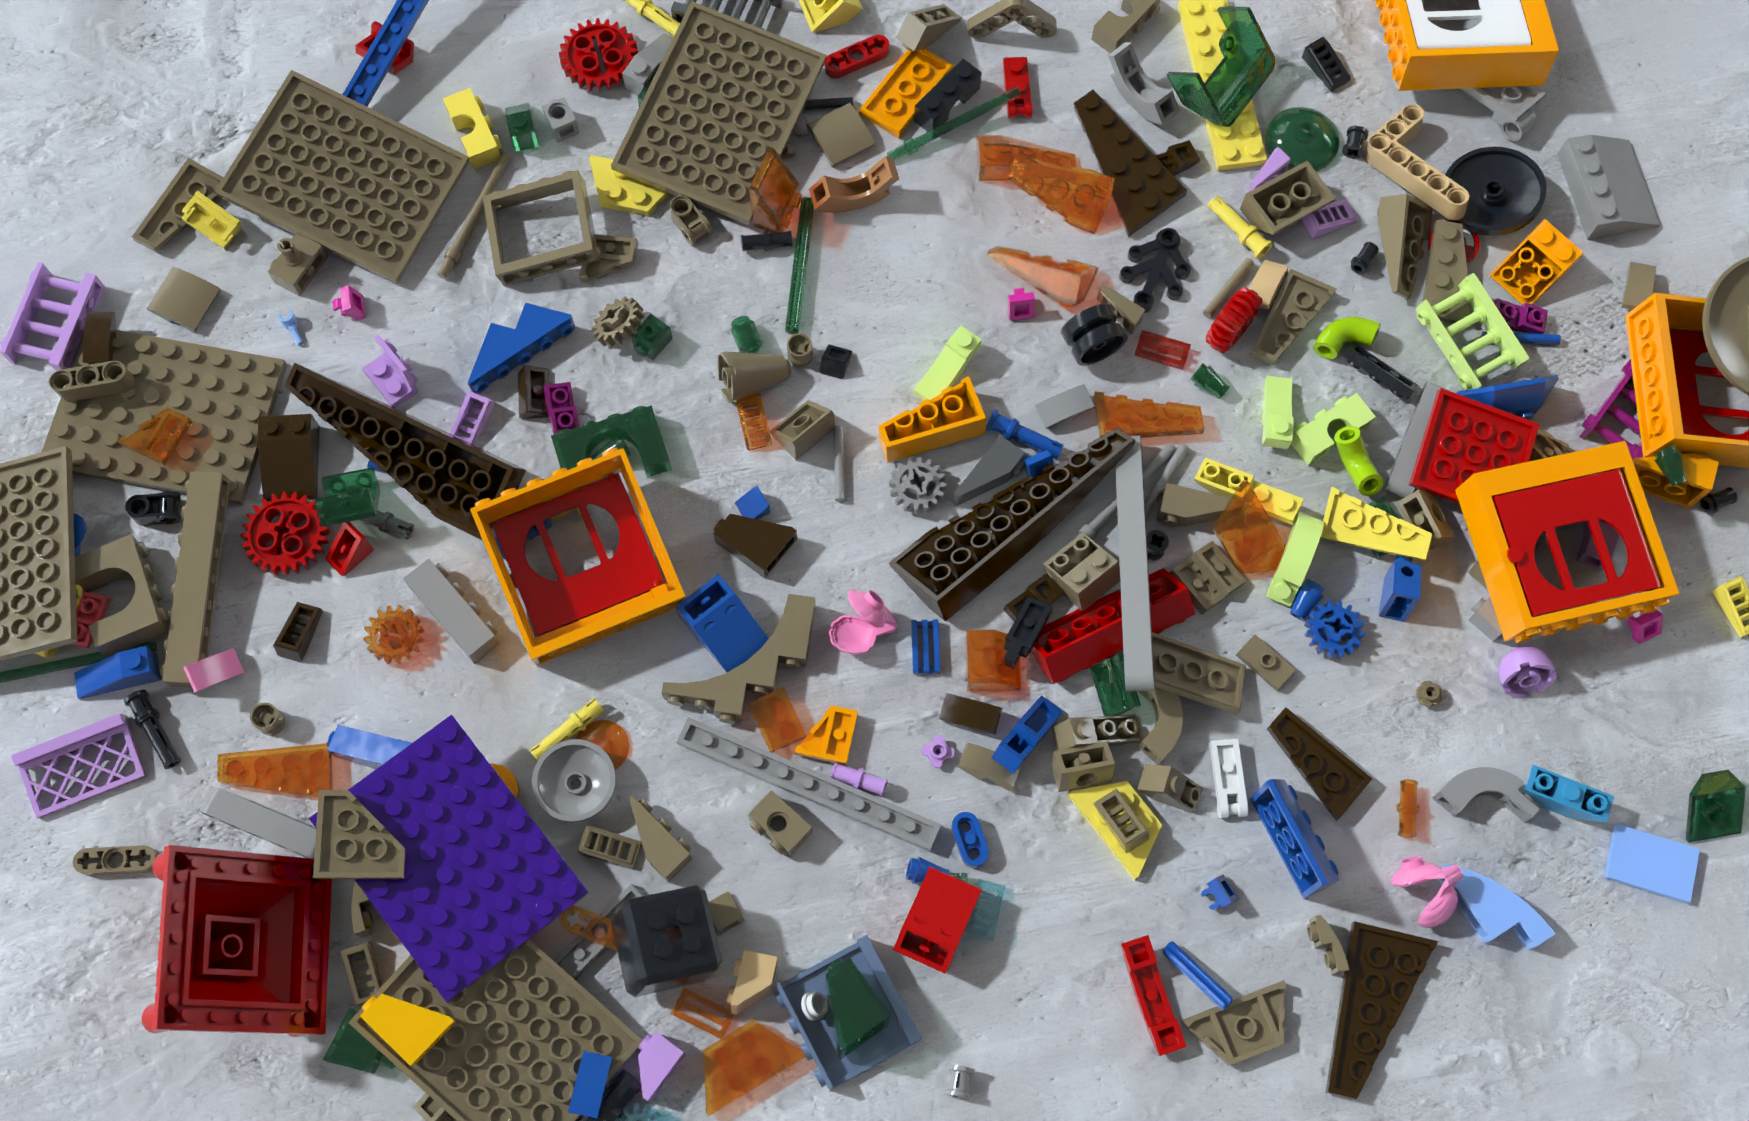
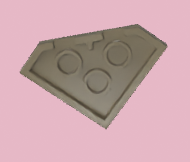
M319 790L313 878L405 879L406 849L349 790Z

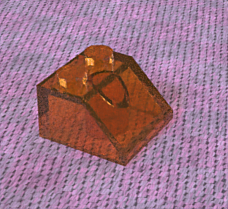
M966 630L965 661L967 691L1021 690L1020 660L1014 669L1004 665V656L1007 653V650L1004 649L1006 633L996 630Z

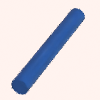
M1482 332L1481 337L1486 335L1487 332ZM1514 333L1520 343L1559 345L1561 340L1560 335Z

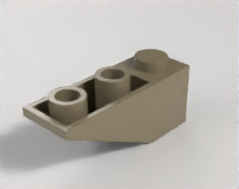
M1136 714L1069 718L1052 728L1057 750L1105 741L1108 742L1109 747L1142 741Z
M631 796L629 800L646 859L669 882L692 860L688 852L691 850V847L681 837L676 840L669 833L672 828L661 817L656 820L650 814L653 809L645 800L641 798L637 801Z

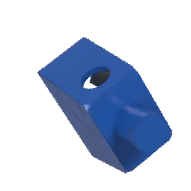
M1397 555L1396 560H1394L1386 573L1379 617L1405 622L1420 600L1422 567L1419 564L1412 563L1413 558Z

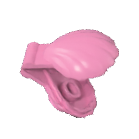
M850 590L848 591V600L862 618L854 615L840 616L831 623L829 636L831 644L838 648L839 651L849 653L850 655L867 653L873 647L876 637L893 633L897 629L898 623L888 608L884 607L885 603L882 598L874 591L869 590L867 593Z
M1413 856L1401 860V868L1390 880L1391 884L1395 886L1405 887L1432 879L1446 878L1437 896L1421 913L1418 925H1421L1423 928H1431L1446 922L1453 915L1457 907L1458 897L1454 888L1458 881L1463 878L1460 868L1455 864L1450 867H1439L1431 862H1423L1422 856Z

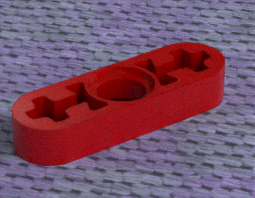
M874 35L829 54L824 64L826 75L834 79L840 78L885 59L889 54V40L883 35ZM878 45L882 47V50H879L877 47L874 48V46ZM858 52L864 57L859 61H855L850 56ZM835 63V65L839 66V68H835V66H831V64Z

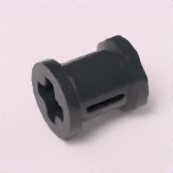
M1350 126L1347 129V143L1342 149L1344 156L1351 159H1359L1364 156L1365 149L1363 146L1369 133L1366 128Z
M1153 530L1147 534L1148 559L1157 561L1163 557L1164 551L1169 545L1168 536L1164 532Z

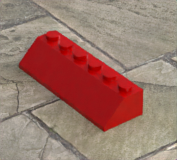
M1164 568L1149 574L1152 632L1160 634L1163 630L1175 624H1180L1187 618L1195 615L1189 590L1184 584ZM1121 589L1098 599L1083 612L1077 609L1044 626L1031 652L1043 674L1053 684L1065 681L1069 676L1082 670H1087L1092 665L1111 658L1123 650Z

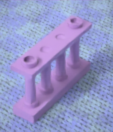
M38 262L35 270L30 274V282L7 336L1 342L0 353L13 364H16L19 354L50 360L49 364L56 371L72 368L84 334L87 312H95L105 288L100 279L95 274L86 273L83 281L80 283L52 277L53 274L43 263ZM48 286L77 293L74 303L71 305L45 300L43 297ZM38 309L68 315L65 325L62 327L34 322V318ZM29 331L59 338L55 348L52 350L26 345L24 342Z

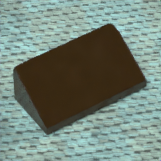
M524 365L518 372L520 419L549 417L543 387L549 384V369Z

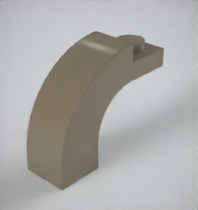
M1155 687V690L1138 691L1149 701L1155 713L1154 728L1141 741L1138 748L1156 765H1160L1179 739L1183 725V710L1177 694Z

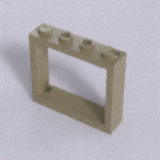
M578 170L566 171L558 176L541 178L536 182L528 184H518L514 188L503 191L497 190L482 196L495 275L503 286L600 261L586 182ZM574 190L584 242L505 263L496 211Z

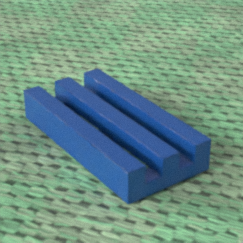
M933 619V621L911 620L913 674H940L938 619ZM917 628H922L924 668H918ZM928 628H933L934 667H929Z

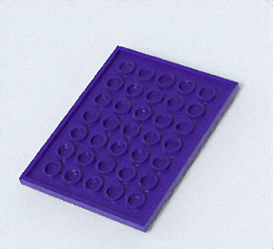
M452 714L348 789L406 849L405 879L354 880L446 1003L588 894L580 880ZM317 812L308 818L315 828L317 824Z

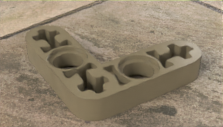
M1001 0L968 19L967 26L968 35L973 38H983L1013 21L1039 37H1052L1057 33V22L1054 16L1030 0Z

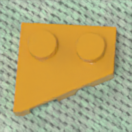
M831 705L824 713L823 718L809 731L810 733L803 742L795 748V755L847 765L858 711Z

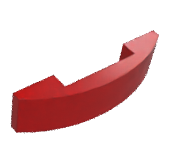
M1149 935L1121 943L1134 994L1158 1056L1186 1048L1187 1046L1178 1020L1174 1018L1156 965L1158 962Z

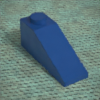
M147 646L118 652L74 672L78 699L161 680L158 655Z

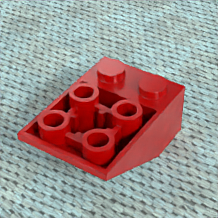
M930 866L905 919L893 950L946 974L952 964L982 889Z

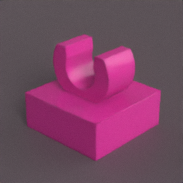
M349 285L340 288L341 298H336L332 301L333 310L337 311L340 309L342 316L349 315L356 320L365 318L363 294Z
M1024 288L1013 289L1014 295H1008L1009 321L1034 318V293H1025Z
M1658 610L1648 614H1642L1640 611L1639 617L1631 616L1628 618V625L1633 628L1632 638L1638 644L1662 634L1663 614Z

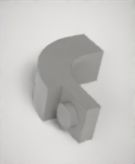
M1125 42L1108 55L1114 73L1111 74L1114 84L1126 102L1142 117L1153 123L1163 125L1180 112L1173 91L1155 85L1146 76L1132 43Z
M1479 767L1461 772L1445 783L1432 797L1452 816L1461 812L1472 798L1479 796L1496 799L1523 822L1533 818L1540 810L1529 795L1518 791L1524 781L1507 771L1491 767Z

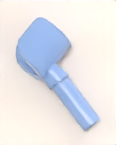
M288 309L291 314L288 319H283L281 314L278 315V318L284 328L290 330L297 345H302L303 341L296 327L298 320L293 311Z

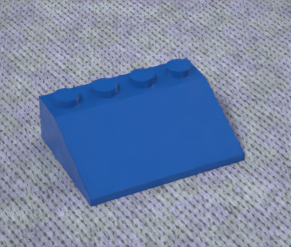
M1270 779L1263 784L1250 800L1303 899L1338 882V869L1334 862L1326 857L1323 851L1325 846L1318 835H1314L1307 812L1301 810L1296 801L1298 798L1294 788L1291 785H1287L1285 779Z

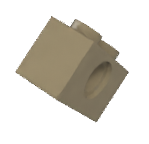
M1417 490L1397 502L1406 522L1432 533L1433 536L1429 549H1435L1456 537L1435 495L1425 490Z
M1105 741L1054 751L1051 771L1058 791L1062 792L1112 782L1115 762L1108 742Z
M772 790L748 814L750 821H752L749 826L760 836L765 833L772 840L769 844L780 855L785 852L790 857L813 833L812 827ZM778 819L785 821L787 824L785 829L780 832L774 831L771 828L772 823Z

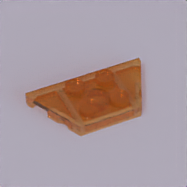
M1244 480L1240 483L1212 529L1240 574L1277 570L1286 545L1248 480Z
M751 1020L703 1050L707 1115H713L805 1058L804 1053L755 1020Z

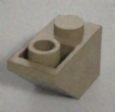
M1145 764L1137 788L1155 801L1190 813H1195L1202 791L1201 786L1172 766Z

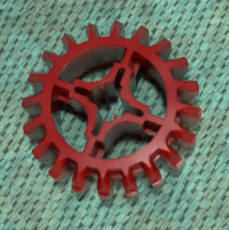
M1243 287L1230 298L1208 330L1206 342L1211 345L1210 347L1225 353L1237 343L1262 306L1263 298L1258 296V293Z

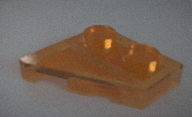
M167 407L157 413L153 419L139 425L140 429L127 438L122 436L118 442L134 452L162 465H166L193 421L189 417Z

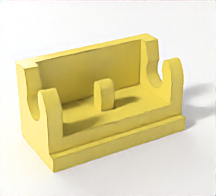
M196 191L182 210L185 213L182 216L184 222L224 250L242 230L240 220L199 191Z

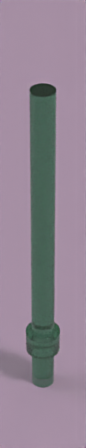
M1016 86L915 139L911 137L903 141V145L886 154L889 157H893L894 160L907 153L911 155L917 152L919 147L1017 98L1021 93Z
M155 641L145 642L143 644L131 648L135 649L147 646L153 652L157 651V645ZM100 652L2 671L0 672V683L86 666L105 659V657Z

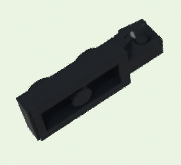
M1029 596L1027 597L1005 638L1004 649L1007 650L1004 656L1005 666L1014 669L1021 656L1027 658L1053 611V606Z

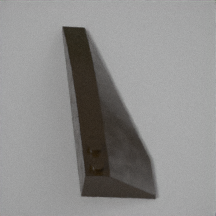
M293 364L284 385L306 406L311 407L318 413L321 419L333 426L343 438H347L354 444L353 446L379 469L391 476L401 488H405L412 494L415 500L427 507L436 518L481 540V535L470 509L475 507V503L482 499L490 498L493 500L501 497L500 494L507 489L516 488L518 490L526 472V469L300 364Z
M1118 428L1088 443L1087 449L1079 452L1074 451L1066 455L1067 460L1056 466L1050 464L1044 467V472L1033 478L1030 475L993 495L994 499L983 504L980 502L973 506V511L961 518L957 515L949 519L950 524L940 529L936 526L929 530L889 562L890 567L930 610L946 622L1024 557L1061 523L1135 444V439Z

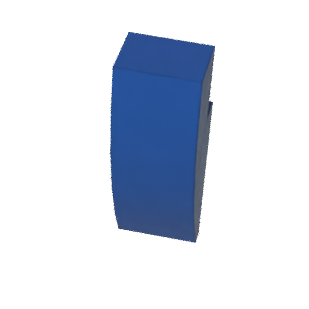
M1041 695L1016 723L1013 730L999 744L991 758L1014 774L1052 728L1063 711Z

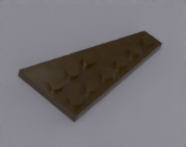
M1093 89L1074 102L1077 117L1089 140L1090 148L1097 159L1098 167L1108 191L1115 202L1118 215L1123 221L1126 234L1130 237L1183 198L1187 190Z

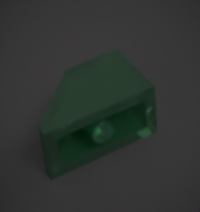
M526 103L505 108L509 134L515 152L539 147L530 104Z

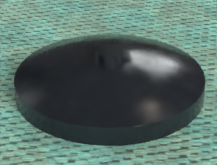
M1494 146L1475 149L1459 157L1445 174L1469 193V201L1464 217L1453 221L1462 224L1464 229L1473 233L1497 236L1518 231L1526 227L1538 216L1544 204L1546 180L1542 170L1530 157L1514 149Z

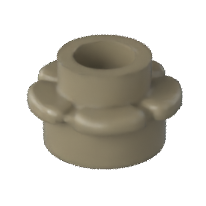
M1424 681L1416 689V698L1421 705L1431 707L1441 703L1442 689L1438 684Z

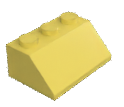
M799 0L813 33L846 24L862 9L859 0Z

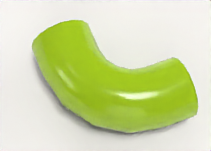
M1356 316L1339 318L1328 324L1319 334L1313 350L1323 358L1334 359L1337 357L1341 347L1347 342H1358L1372 347L1380 330L1381 323Z
M1354 426L1341 428L1335 433L1334 438L1342 462L1351 480L1364 496L1378 493L1383 486V479L1368 455L1360 429Z

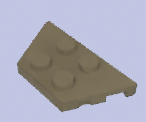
M1283 980L1234 999L1225 1010L1216 1006L1181 1021L1189 1031L1224 1063L1231 1066L1284 1045L1283 1020L1285 1019L1284 990H1286V983Z

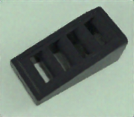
M1324 36L1305 47L1302 59L1331 92L1350 81V75ZM1330 66L1332 67V69L1329 70V71H1326V70H1325V69L1329 68ZM1335 74L1339 75V77L1335 78L1334 80L1330 78Z

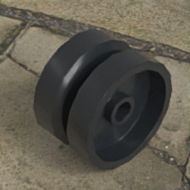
M1099 304L1087 308L1073 316L1062 327L1061 335L1066 344L1072 347L1071 353L1080 366L1095 364L1118 351L1127 341L1128 336L1120 323H1116L1117 317L1109 304Z

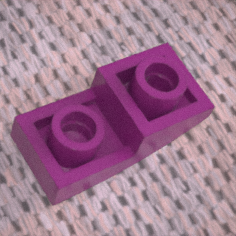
M1499 298L1493 301L1512 331L1531 334L1545 333L1548 310L1527 302L1518 306Z
M571 382L544 385L546 405L553 435L580 432L577 409L573 402Z

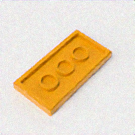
M907 49L859 109V115L899 139L914 121L915 105L954 68V65L927 49L917 51Z

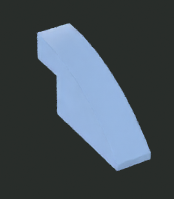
M1445 864L1441 867H1450L1451 865ZM1459 867L1463 873V878L1458 881L1454 888L1458 897L1457 906L1484 943L1495 939L1511 927L1528 950L1540 945L1556 934L1547 922L1514 892L1486 876ZM1440 878L1439 881L1443 884L1446 878Z

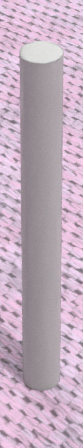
M1185 444L1178 446L1145 499L1146 518L1188 452L1189 448Z

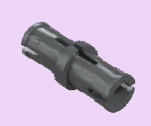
M365 504L361 508L365 513L359 512L358 519L360 521L374 525L384 533L389 531L406 540L411 537L408 531L413 533L414 524L395 518L394 514L388 511L383 513Z

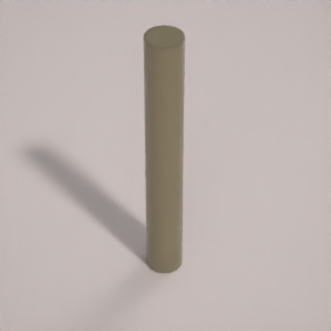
M1246 258L1205 308L1203 311L1204 316L1211 318L1252 268L1254 265L1252 259Z

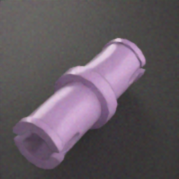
M836 762L830 778L851 785L856 789L870 791L880 796L884 795L888 779L865 773V769L859 768L856 770Z

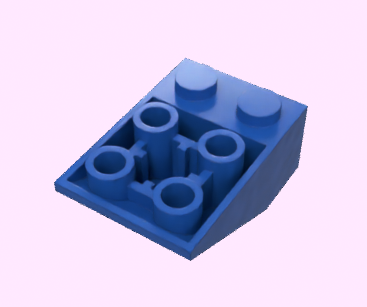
M719 574L676 606L679 618L726 673L745 663L769 639L738 596Z

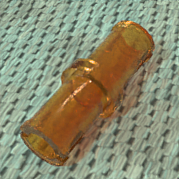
M1411 779L1400 780V803L1397 804L1396 811L1399 812L1398 836L1404 838L1416 837V814L1419 813L1420 808L1417 805L1418 782Z

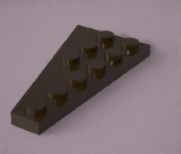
M1356 921L1352 922L1346 956L1349 971L1345 972L1343 976L1325 1093L1352 1100L1358 1098L1379 1053L1383 1050L1391 1030L1395 1027L1420 974L1423 973L1427 965L1426 962L1439 941Z

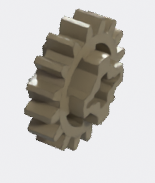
M625 296L621 301L615 299L613 305L608 303L604 311H599L601 316L594 319L596 325L592 326L593 336L604 347L608 345L612 348L615 343L620 346L624 339L629 341L633 334H637L636 328L643 325L641 319L645 317L642 312L644 309L632 297L628 299Z

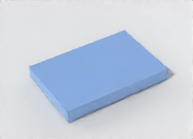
M1616 824L1613 828L1604 879L1687 904L1691 902L1700 849Z

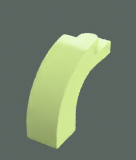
M1301 512L1298 513L1289 533L1284 553L1265 597L1291 607L1315 554L1324 521Z

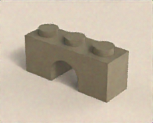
M1122 0L1121 10L1126 12L1128 16L1121 17L1108 11L1094 25L1091 40L1109 53L1113 52L1123 43L1130 42L1131 37L1135 33L1138 35L1143 30L1146 21L1149 18L1153 19L1158 14L1160 0Z

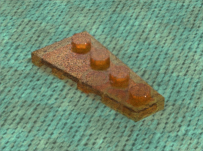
M1094 392L1100 437L1116 428L1129 436L1141 435V438L1203 434L1205 428L1200 406L1173 402L1159 404L1154 403L1152 399L1143 398L1142 401L1127 399V396L1124 395L1111 397L1104 396L1103 392Z
M327 743L218 754L217 781L221 784L318 797L319 790H332V754L327 751L329 747Z

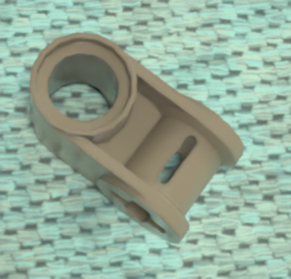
M678 195L671 200L670 211L672 221L691 246L706 233H713L707 218L700 213L687 196ZM680 209H685V210H687V211L684 212V213H678V212H677V211L680 210Z

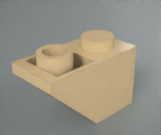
M744 950L742 959H736L733 976L738 977L736 985L730 986L727 996V1003L731 1004V1014L737 1015L771 994L778 957Z

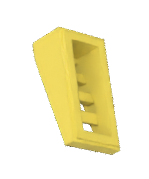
M1740 576L1720 585L1712 593L1735 631L1742 638L1749 634V625L1744 627L1742 623L1749 619V588L1743 577ZM1733 590L1735 593L1732 596H1730L1729 591ZM1739 599L1741 604L1735 606L1734 601ZM1745 609L1747 613L1739 616L1738 612Z

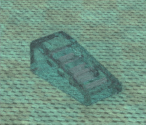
M978 879L976 887L996 891L998 895L993 897L980 894L965 934L993 941L1005 885ZM979 899L995 903V908L978 904ZM981 910L993 913V916L989 918L977 915L976 912ZM974 921L991 924L990 929L976 926Z

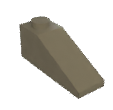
M945 4L908 12L896 38L902 42L903 47L910 51L925 49L959 23L962 17Z
M1167 483L1162 494L1157 521H1161L1169 527H1183L1239 516L1244 507V502Z

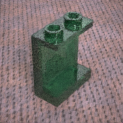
M374 468L322 477L321 483L325 495L315 499V506L322 527L376 517L380 487Z

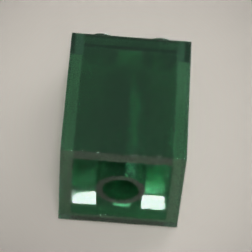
M850 957L845 961L840 958L828 966L827 970L829 972L825 976L826 995L837 1055L840 1059H843L888 1027L890 1019L889 1012Z

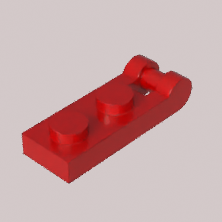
M1027 57L1003 58L1007 118L1014 119L1015 116L1032 118L1033 107L1031 103Z

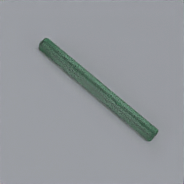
M803 197L801 199L785 331L788 334H797L799 332L814 213L811 197Z

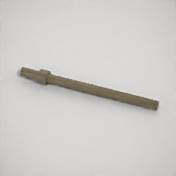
M502 153L452 247H448L444 254L445 260L437 273L439 277L446 279L453 265L457 264L461 258V250L484 210L482 196L491 194L494 191L512 158L509 153Z

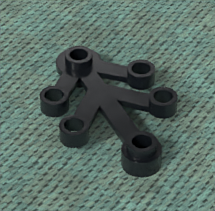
M1165 228L1159 231L1156 239L1140 246H1131L1128 252V259L1133 263L1140 262L1144 254L1158 250V253L1152 259L1134 266H1124L1120 271L1119 278L1123 283H1131L1135 276L1150 271L1143 290L1138 291L1133 299V302L1139 305V302L1147 304V306L1139 305L1145 309V313L1149 312L1153 307L1154 296L1152 293L1159 275L1162 276L1168 288L1166 294L1170 300H1178L1182 295L1183 288L1176 282L1165 261L1168 253L1176 265L1175 276L1178 279H1187L1191 272L1190 265L1185 262L1178 249L1181 241L1180 236L1173 228ZM1163 240H1170L1171 243H1166ZM1132 252H1138L1140 255L1134 256ZM1179 269H1185L1187 273H1181ZM1128 272L1131 274V277H1126L1123 273ZM1172 289H1175V290H1177L1179 293H1178V294H1173V293L1171 292V290H1172Z

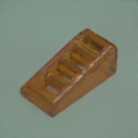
M761 394L752 395L736 402L747 450L772 445ZM758 406V408L743 411L745 408Z

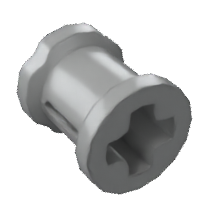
M949 1065L948 1070L951 1071L949 1087L945 1090V1095L970 1099L971 1094L968 1093L970 1077L971 1074H974V1069L959 1065Z

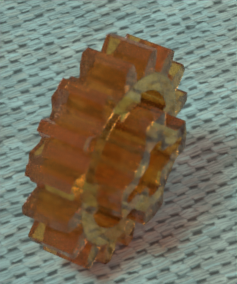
M390 605L387 606L386 613L378 609L377 614L379 617L376 619L369 617L372 626L364 627V630L370 634L363 638L367 644H370L367 647L368 651L371 654L375 653L374 657L378 661L384 657V661L387 664H390L392 659L401 664L402 657L404 656L411 660L410 652L420 651L416 644L424 643V639L419 635L425 632L422 625H419L421 620L418 616H414L411 609L404 613V608L401 605H398L396 611ZM409 625H410V627H411V636H410V638L408 637V633H407V632L410 630ZM378 631H379L381 637H380V639L377 641V635H378ZM387 631L394 634L398 633L401 638H399L398 636L395 637L393 635L390 636Z

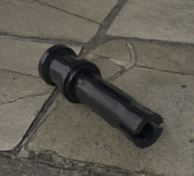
M146 689L135 691L124 699L125 706L130 707L135 716V724L143 727L164 769H171L177 766L181 758L177 755L158 720L159 711L154 709L150 703L148 691Z

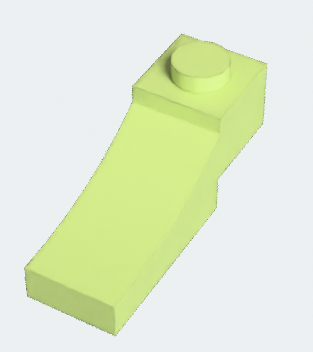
M961 325L946 342L944 349L934 364L914 388L913 394L923 401L926 399L931 400L940 395L942 390L949 386L952 387L965 371V366L981 348L982 339Z
M1267 375L1264 385L1262 413V446L1288 449L1292 443L1294 417H1292V378Z

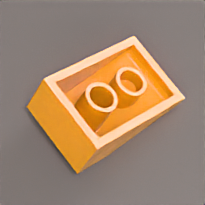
M1694 453L1642 457L1632 460L1644 493L1689 509L1712 490L1719 462L1711 460L1706 455Z

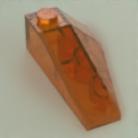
M976 135L978 181L1077 179L1075 154L1003 135Z
M1021 156L1013 157L1008 176L1011 182L1030 196H1036L1045 202L1049 210H1055L1066 218L1064 221L1068 224L1093 234L1096 232L1110 202L1115 178L1094 170Z
M1000 246L988 250L987 256L1052 300L1059 301L1060 305L1070 308L1085 300L1099 268L1067 259L1066 262H1054L1052 256L1048 255L1034 256L1032 258L1027 251Z

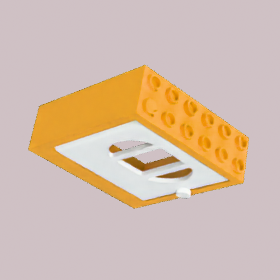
M1375 0L1376 8L1380 10V26L1384 27V43L1388 44V61L1392 62L1393 66L1392 78L1397 83L1398 91L1544 86L1559 52L1545 1L1478 0L1481 10L1424 11L1422 0ZM1482 19L1477 26L1464 31L1446 30L1430 22L1434 20Z

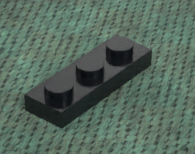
M1353 343L1343 355L1348 359L1347 362L1356 369L1362 368L1369 373L1368 376L1377 383L1383 382L1390 387V391L1400 398L1405 397L1409 399L1418 387V384L1356 343Z

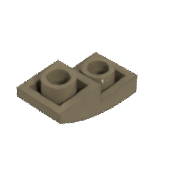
M1630 262L1626 286L1623 292L1622 308L1633 310L1652 295L1656 266Z
M967 743L958 768L978 780L986 777L1008 791L1014 788L1021 766L1012 774L991 758L995 751Z
M355 881L351 903L352 925L354 934L362 938L372 934L370 926L374 925V920L370 909H366V907L373 904Z
M1321 915L1311 918L1309 920L1310 924L1307 925L1309 940L1314 942L1315 948L1326 947L1327 951H1324V961L1326 967L1330 968L1331 975L1343 974L1349 971L1344 950L1328 922Z

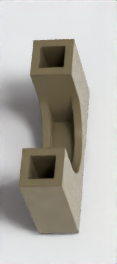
M132 534L75 557V581L86 592L118 580H131L135 582L134 596L122 611L89 625L95 648L105 658L169 633L166 624L169 621L168 613L163 606L161 607L159 602L163 597L158 586L153 583V578L156 577L154 569L146 560V557L149 556L145 544L142 541L138 542Z

